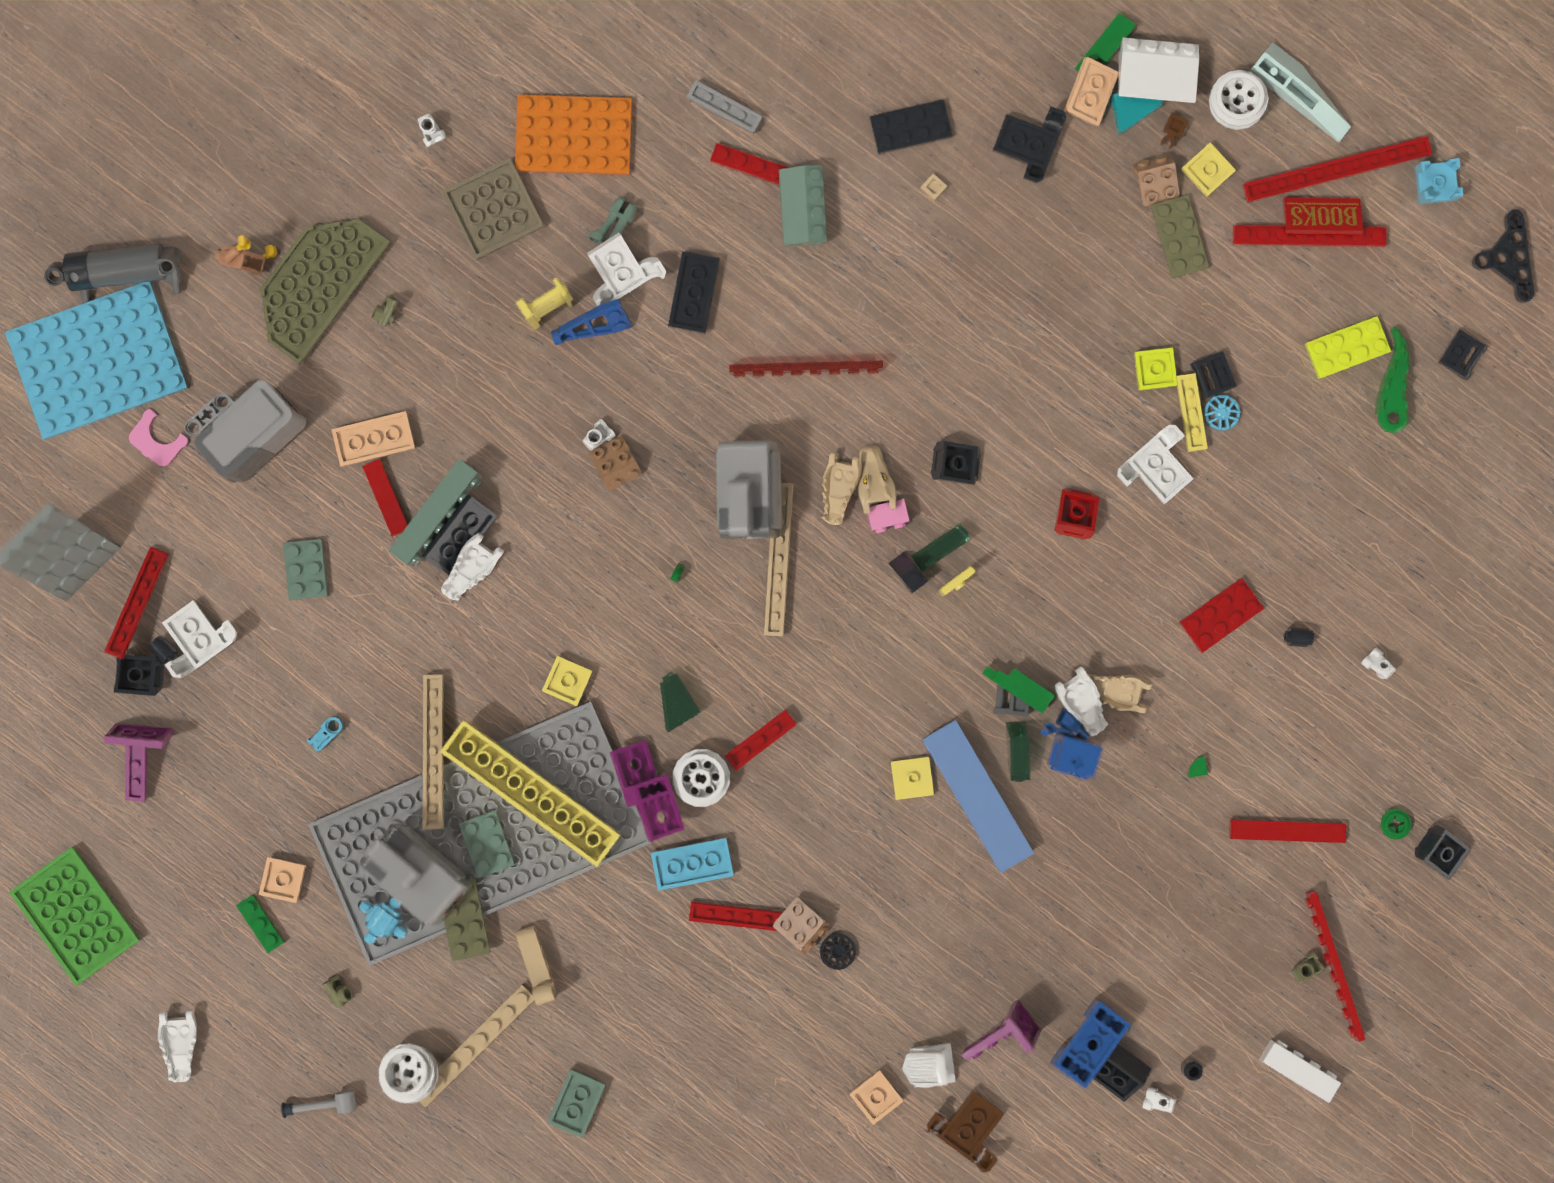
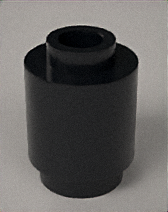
M1289 627L1288 631L1284 632V642H1287L1288 646L1308 647V645H1313V630Z
M158 636L149 645L151 652L163 664H167L178 657V650L166 638Z
M1186 1059L1181 1064V1072L1187 1079L1196 1081L1202 1077L1203 1068L1195 1059Z

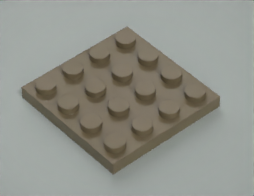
M511 158L442 191L475 260L544 228Z

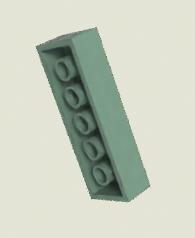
M458 459L390 548L389 552L408 566L418 565L424 558L422 556L424 551L472 488L476 489L480 485L482 475L464 461Z

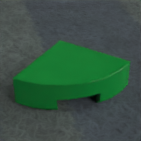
M678 563L670 580L677 583L684 571L685 565Z
M1200 756L1192 762L1188 769V778L1208 775L1205 756Z

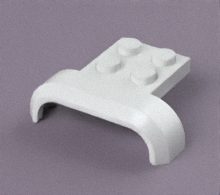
M617 233L587 253L605 282L593 295V300L597 306L620 299L651 278H665L666 270L660 260L656 257H649L637 262L620 233Z
M1176 425L1166 426L1118 468L1117 477L1128 487L1139 476L1163 504H1166L1193 480L1192 476L1169 452V449L1185 437V435Z
M193 600L162 622L184 653L179 658L165 664L173 677H185L236 640L237 630L229 620L222 623V626L216 630L197 602Z

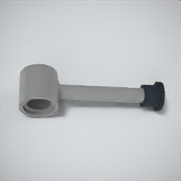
M354 1090L340 1091L335 1093V1099L297 1105L283 1102L281 1104V1114L283 1118H286L297 1112L336 1107L338 1114L353 1112L357 1110Z

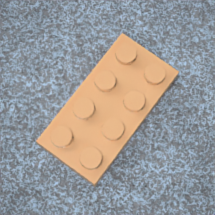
M406 411L331 429L340 467L416 449Z

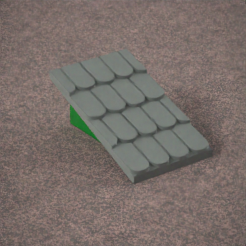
M48 503L0 551V566L67 602L73 596L72 594H75L86 583V580L88 581L100 569L99 567H102L121 547L116 542L68 513Z

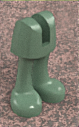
M619 196L608 208L610 213L603 225L598 230L591 231L588 238L598 245L602 244L616 219H618V222L608 239L617 233L621 234L627 223H632L637 205L630 202L624 214H621L620 211L623 209L626 198Z

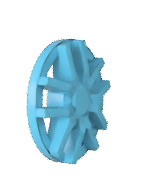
M1217 395L1207 402L1204 408V417L1210 427L1215 430L1225 431L1237 424L1240 417V408L1232 397ZM1218 398H1225L1222 404ZM1227 399L1231 401L1228 407L1225 405ZM1215 400L1218 407H1215L1211 402ZM1233 404L1235 405L1236 410L1230 409L1233 406ZM1209 406L1214 410L1213 412L1208 413ZM1230 413H1237L1236 418L1231 417ZM1214 414L1215 418L1210 421L1208 416ZM1228 419L1234 421L1230 426H1229ZM1218 420V427L1213 425L1212 422ZM1225 420L1226 427H1221V421Z

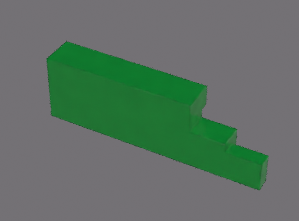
M1118 13L1084 57H1089L1097 62L1100 60L1102 64L1107 66L1120 50L1122 38H1129L1136 30V24ZM1084 57L1075 67V70L1078 72L1080 70Z
M988 666L982 672V675L1041 714L1044 713L1055 696L1015 668L1011 670L1008 676L1000 670L996 672Z

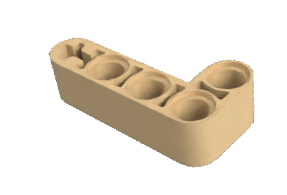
M531 926L516 931V938L533 986L532 994L536 1005L556 1000L558 997L557 990L536 927Z

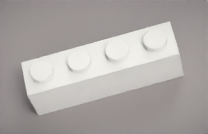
M1270 1040L1259 1060L1330 1103L1341 1084L1336 1080L1338 1076L1329 1070L1326 1073L1321 1071V1066L1312 1060L1309 1063L1303 1060L1304 1055L1298 1051L1290 1052L1287 1050L1288 1045L1280 1040H1277V1042Z

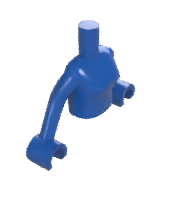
M1066 708L1060 712L1056 719V724L1060 728L1055 727L1053 723L1044 724L1047 729L1041 730V734L1044 736L1059 733L1068 738H1073L1077 734L1084 740L1089 737V734L1081 728L1082 724Z

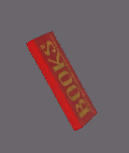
M1284 197L1283 199L1286 234H1362L1364 231L1360 198Z

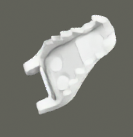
M480 533L475 534L462 547L448 579L441 587L442 593L449 599L458 601L467 589L470 590L478 584V581L484 580L491 573L504 550L499 547L494 551L490 550L480 543L483 535Z
M1079 667L1076 669L1077 675L1064 685L1058 682L1055 684L1058 698L1064 707L1084 726L1086 732L1093 737L1100 731H1103L1108 726V723L1102 714V703L1099 700L1100 694L1097 691L1096 685L1086 674L1084 668Z
M187 1010L186 1017L168 1018L167 1011L159 1012V1047L163 1051L162 1056L165 1064L168 1066V1080L173 1082H185L191 1078V1061L197 1036V1023L193 1010Z

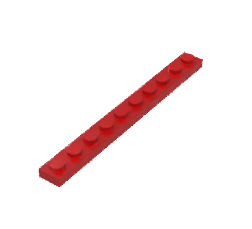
M1428 136L1247 182L1242 184L1246 202L1250 203L1425 158L1432 155Z

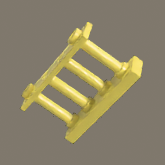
M555 278L553 281L557 287L531 303H525L523 299L516 302L534 330L541 327L538 323L541 317L564 303H567L569 308L573 307L571 303L573 298L563 281L558 282L557 278Z

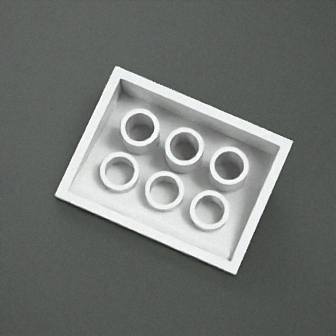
M1122 38L1119 51V96L1195 103L1199 45Z

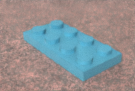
M727 838L651 852L658 891L734 876Z

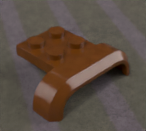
M972 1089L950 1120L935 1112L927 1123V1130L971 1161L982 1173L990 1172L998 1159L982 1143L1004 1113Z

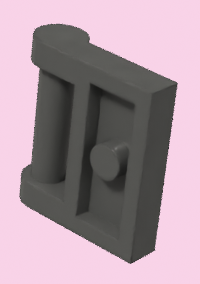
M997 684L996 708L993 709V713L1028 716L1029 705L1011 693L1009 709L1003 708L1005 689Z

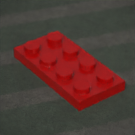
M1240 578L1182 619L1179 624L1200 653H1203L1261 612L1264 607L1243 578Z

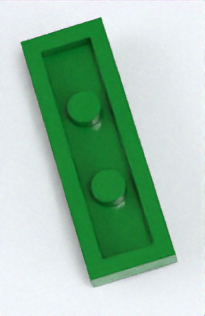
M254 894L236 905L267 953L285 943Z

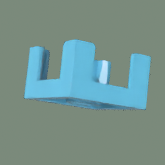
M1459 158L1430 164V161H1423L1415 166L1419 204L1457 201L1463 197V188H1458L1456 170L1460 168Z

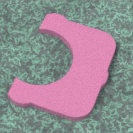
M151 409L146 410L143 413V418L129 434V441L144 456L149 457L160 466H167L173 461L180 450L188 445L189 439L180 433L173 443L160 444L156 442L151 435L150 426L158 415Z

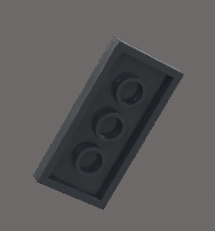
M944 99L870 116L878 155L952 138Z
M682 251L668 327L706 334L720 258Z
M468 494L422 556L450 575L465 543L477 533L483 535L497 515Z

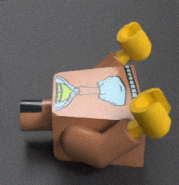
M244 235L238 237L239 245H234L233 247L223 246L222 249H218L215 253V258L220 265L260 276L267 258L277 256L276 246L273 245L264 247L265 254L260 253L258 255L245 251L251 247L250 238L245 239Z

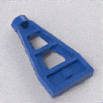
M616 299L591 309L558 327V329L552 330L551 334L555 345H559L568 340L620 332L632 328V324L620 300ZM603 315L606 317L607 325L593 326L591 323L593 319ZM583 323L588 327L585 330H574L575 327Z

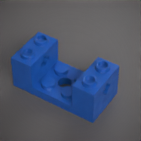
M1055 734L1047 764L1051 765L1050 769L1088 780V777L1094 778L1102 747Z
M1093 1000L1083 1014L1086 1019L1065 1049L1060 1047L1049 1062L1085 1089L1131 1026L1097 1000ZM1091 1039L1097 1042V1047L1094 1050H1089L1087 1047V1043Z

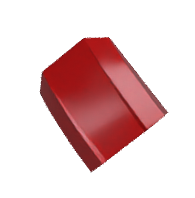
M1071 488L1062 489L1054 531L1059 535L1076 537L1082 540L1092 538L1095 531L1100 497L1093 493Z

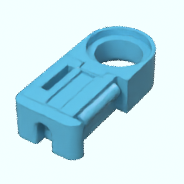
M338 717L327 719L311 737L312 739H307V742L314 747L315 751H322L343 730V721ZM332 720H336L339 723L337 731H331L329 728V723Z

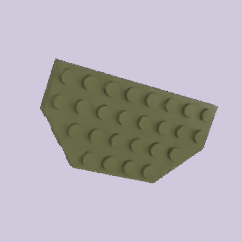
M360 219L305 227L260 288L268 342L301 365L391 242Z

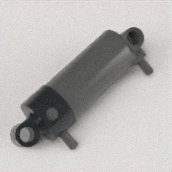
M162 244L66 253L63 257V263L53 262L44 273V279L52 286H58L66 281L69 290L80 291L83 304L90 301L88 290H95L98 287L164 280V283L171 282L173 294L177 295L181 293L178 280L182 277L178 264L182 259V253L176 247L164 248ZM52 271L58 272L60 277L55 276Z

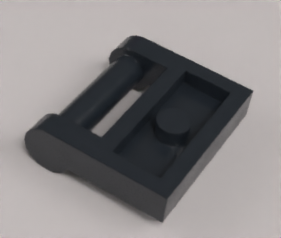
M1459 329L1438 363L1457 374L1460 378L1468 380L1474 365L1488 347ZM1473 346L1475 351L1464 369L1460 368L1459 366Z
M1223 351L1190 364L1191 368L1195 370L1202 388L1203 399L1237 387ZM1205 364L1215 386L1213 390H1210L1201 367Z

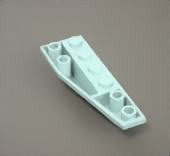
M1273 42L1249 71L1261 78L1266 87L1338 143L1351 128L1304 66Z

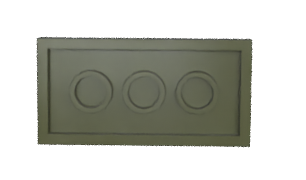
M1185 195L1151 205V211L1171 279L1208 269V262L1189 196Z
M476 877L467 878L472 886L444 918L452 961L491 953Z

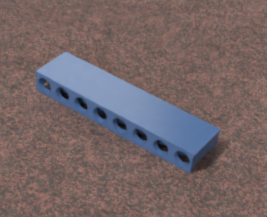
M954 720L922 739L1000 873L1033 855L1034 852L957 721Z

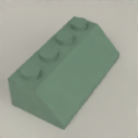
M804 165L780 169L779 183L783 246H820L826 243L822 166Z

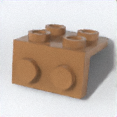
M1159 155L1151 160H1140L1132 165L1133 173L1138 177L1141 201L1145 207L1180 196L1175 162L1169 155Z
M622 436L616 437L589 453L609 492L643 474Z
M795 898L773 926L799 951L806 953L815 947V942L819 937H823L827 933V927L830 923L816 914L801 899Z

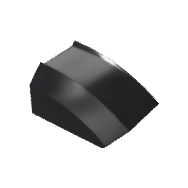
M938 441L933 449L932 470L930 472L932 479L975 485L978 479L981 457L979 447Z
M125 655L123 660L116 658L117 669L113 693L155 696L162 689L164 664L158 657Z
M1435 825L1428 829L1419 845L1415 847V857L1447 880H1450L1466 859L1471 848L1445 828Z

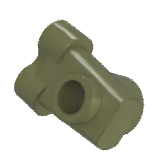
M386 295L383 307L376 305L372 319L384 327L388 323L391 324L395 316L392 312L398 301Z
M1312 951L1305 956V960L1291 970V973L1297 982L1312 978L1313 975H1320L1325 971V968L1319 962L1317 955Z
M335 974L329 977V980L324 982L323 986L326 992L329 993L328 999L330 1003L335 1004L336 1008H340L352 999V991L348 986L342 987L339 975Z

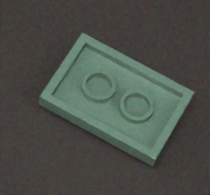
M323 539L283 543L289 600L328 596Z
M496 810L459 823L478 878L515 865Z
M571 1068L547 1123L583 1138L606 1083Z

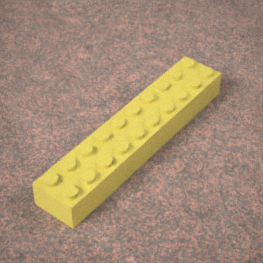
M467 720L462 721L440 751L596 867L621 835L619 831Z

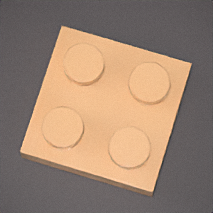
M267 857L259 895L298 903L306 865Z
M880 1069L849 1093L873 1125L903 1102L901 1096Z

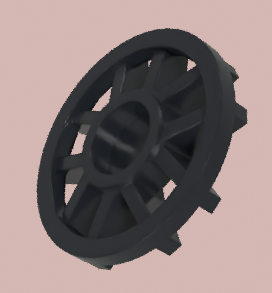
M841 933L829 935L820 946V957L823 963L834 970L847 968L852 964L856 956V948L853 941ZM834 937H839V944L834 943ZM841 937L847 939L848 941L842 944ZM831 938L833 945L826 944V942ZM850 943L852 948L845 950L844 946ZM823 947L831 948L830 952L823 951ZM853 951L852 957L850 958L846 953ZM823 954H829L830 956L825 960ZM844 956L850 960L847 964L842 960ZM833 957L836 960L833 965H830L829 961ZM838 960H840L843 966H836Z

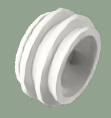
M1244 70L1229 71L1219 77L1211 90L1209 98L1210 112L1215 120L1226 128L1234 130L1249 128L1259 121L1266 110L1269 99L1267 88L1261 78L1252 72ZM1235 86H1242V89L1237 90ZM1227 90L1229 96H1224L1222 92ZM1250 91L1253 97H1249L1247 92ZM1235 100L1240 101L1239 106L1234 104ZM1252 105L1254 110L1249 111L1247 106Z
M695 749L685 753L677 761L673 770V786L677 795L684 802L697 807H707L718 802L725 795L730 784V771L726 761L718 753L708 749ZM706 761L711 762V767L708 769L704 767ZM691 762H695L697 764L696 769L690 768ZM698 773L706 775L705 783L696 781ZM714 773H717L719 775V780H713L712 775ZM685 775L690 776L689 782H684L683 777ZM708 786L713 788V792L710 794L705 791ZM693 787L698 788V793L695 795L691 792Z
M400 1044L394 1047L384 1056L379 1067V1082L383 1092L391 1099L401 1103H417L427 1098L434 1090L438 1080V1064L434 1055L426 1048L415 1044ZM411 1056V1061L407 1063L405 1058ZM399 1065L400 1070L396 1072V1068ZM414 1071V1076L411 1078L410 1072ZM397 1079L401 1080L400 1086H398L396 1083ZM413 1085L414 1089L408 1091V1086Z

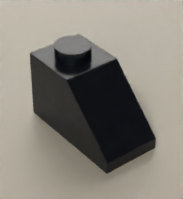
M904 552L888 563L911 594L928 582Z

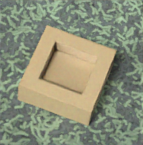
M933 173L920 189L935 201L947 188V185Z

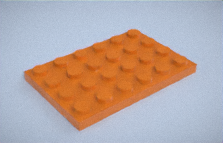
M517 95L515 168L517 172L630 175L632 98Z

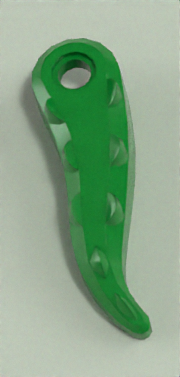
M1392 327L1391 335L1394 340V350L1379 387L1374 415H1377V422L1382 430L1388 433H1398L1407 426L1409 421L1406 382L1410 364V353L1402 332L1399 328ZM1391 412L1398 415L1396 423L1389 421L1388 416Z

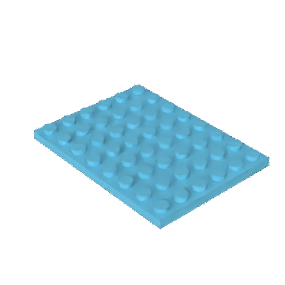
M143 282L5 332L43 440L189 389L151 282Z

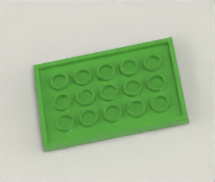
M74 846L9 892L76 986L141 940Z

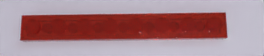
M883 360L729 365V373L735 378L745 377V374H753V377H764V374L771 373L773 377L783 376V373H791V376H802V373L810 372L811 376L821 375V372H829V375H840L841 372L848 371L850 375L860 374V371H867V374H878L883 369Z

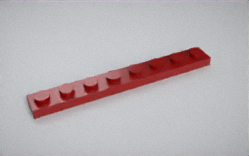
M1233 225L1232 245L1385 247L1386 227H1363L1364 231L1362 234H1286L1285 226Z
M1314 890L1305 892L1307 896L1305 898L1306 906L1308 909H1311L1313 914L1311 916L1312 924L1314 927H1317L1319 932L1317 935L1318 942L1325 951L1323 953L1324 960L1331 969L1329 976L1337 987V990H1335L1336 997L1343 1005L1341 1009L1342 1015L1349 1023V1027H1347L1348 1033L1357 1042L1364 1041L1366 1039L1318 894Z

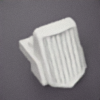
M951 1043L910 1048V1052L905 1057L902 1070L914 1087L947 1085V1083L956 1082Z

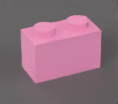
M904 499L896 501L897 509L890 510L889 502L871 506L870 513L867 514L871 531L876 530V533L887 531V527L894 526L895 529L906 527L905 523L909 522V517Z

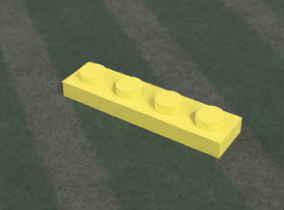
M1196 373L1177 376V390L1187 452L1208 449Z

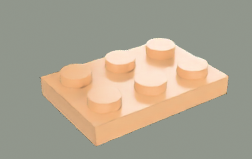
M1084 57L1064 112L1094 126H1099L1119 72L1089 57Z

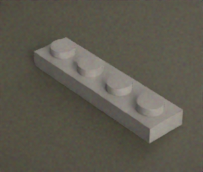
M696 80L687 95L688 100L753 135L763 118L758 113Z

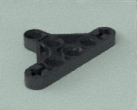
M1514 209L1509 211L1504 217L1505 231L1490 251L1480 252L1472 258V266L1476 270L1491 269L1513 286L1514 296L1518 302L1526 303L1534 297V286L1524 216L1521 211ZM1513 214L1514 217H1518V220L1515 222V225L1514 221L1510 220V217H1512ZM1513 233L1521 235L1519 243L1512 240ZM1517 251L1522 252L1524 255V259L1521 262L1517 261L1514 257ZM1497 254H1502L1505 257L1503 264L1497 263ZM1479 256H1483L1486 259L1485 266L1477 264ZM1519 270L1525 271V280H1520L1517 277ZM1527 282L1528 285L1524 286V291L1528 292L1529 295L1524 297L1520 295L1523 292V286L1519 287V284Z

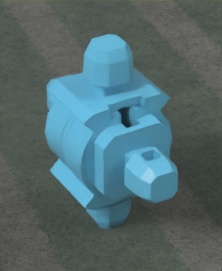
M393 897L389 901L390 904L387 902L376 903L373 907L371 902L364 900L359 906L362 912L368 913L364 919L368 922L366 927L371 930L364 937L367 943H374L378 936L381 938L388 937L395 933L394 936L404 939L408 934L406 928L402 925L399 926L403 919L399 917L401 912L397 908L399 909L401 904Z

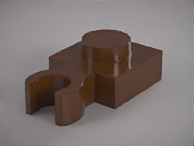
M1171 113L1163 129V132L1167 133V135L1161 140L1160 145L1162 146L1164 141L1168 140L1170 142L1168 149H1171L1174 145V137L1177 139L1181 138L1189 121Z

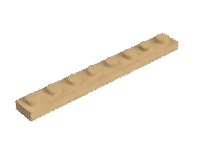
M781 483L782 529H780L779 538H770L764 635L784 637L793 483Z
M423 675L424 830L443 829L444 754L440 751L444 747V675Z
M523 984L438 1067V1080L434 1090L427 1098L419 1101L425 1108L534 1001L533 994Z

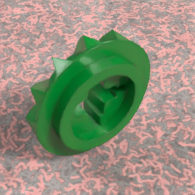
M1391 809L1380 818V828L1383 834L1390 839H1402L1411 830V819L1403 810ZM1394 818L1398 822H1403V824L1397 826L1396 830L1394 827L1388 826L1390 823H1393Z

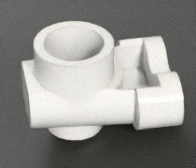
M430 113L418 118L420 129L425 137L423 141L426 147L447 138L444 130H440ZM428 121L432 123L430 129L425 127V123Z
M602 419L594 424L595 427L582 440L590 451L606 440L610 441L616 436ZM595 438L597 442H592L590 439Z
M1376 647L1361 664L1367 669L1371 668L1374 670L1379 678L1388 679L1396 671V668L1383 656L1384 653Z
M1149 1086L1143 1108L1150 1111L1156 1109L1173 1113L1176 1099L1158 1092V1088ZM1163 1099L1167 1101L1164 1107L1161 1105Z

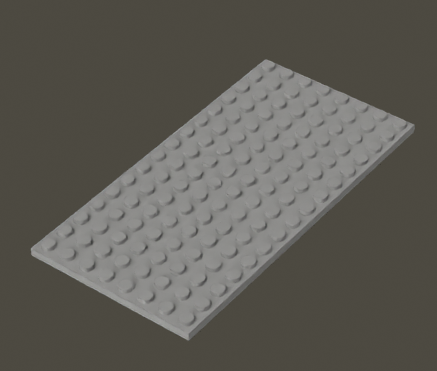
M592 701L497 742L621 833L598 866L652 843L648 842L637 806L627 807L609 753L613 750ZM455 762L444 765L443 829H423V775L308 824L368 966L446 933L444 919L440 924L430 926L426 922L422 923L401 905L399 909L397 908L401 912L399 917L403 919L399 926L402 925L408 931L404 939H399L393 933L392 936L389 935L388 937L381 938L378 936V939L372 944L364 940L366 933L371 930L366 927L368 922L364 920L368 913L362 912L359 906L364 900L371 902L373 907L376 903L387 902L390 904L389 901L392 899V896L371 879L359 863L366 856L364 851L376 837L381 838L392 824L401 823L404 826H410L466 875V879L476 877L483 916L596 868L594 864ZM496 810L515 865L478 878L459 823Z

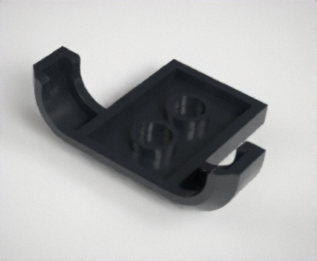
M1050 106L1042 127L1006 114L992 151L1028 164L1023 179L1036 184L1043 181L1060 132L1067 118L1065 112Z

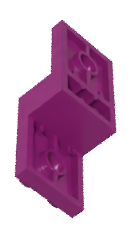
M646 740L609 752L627 807L637 806L648 842L685 830L667 774L657 775ZM632 759L636 760L637 762V768L635 770L632 769L630 766V761ZM659 812H662L665 817L662 823L657 819Z

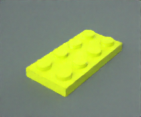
M1378 316L1305 343L1318 379L1391 352Z

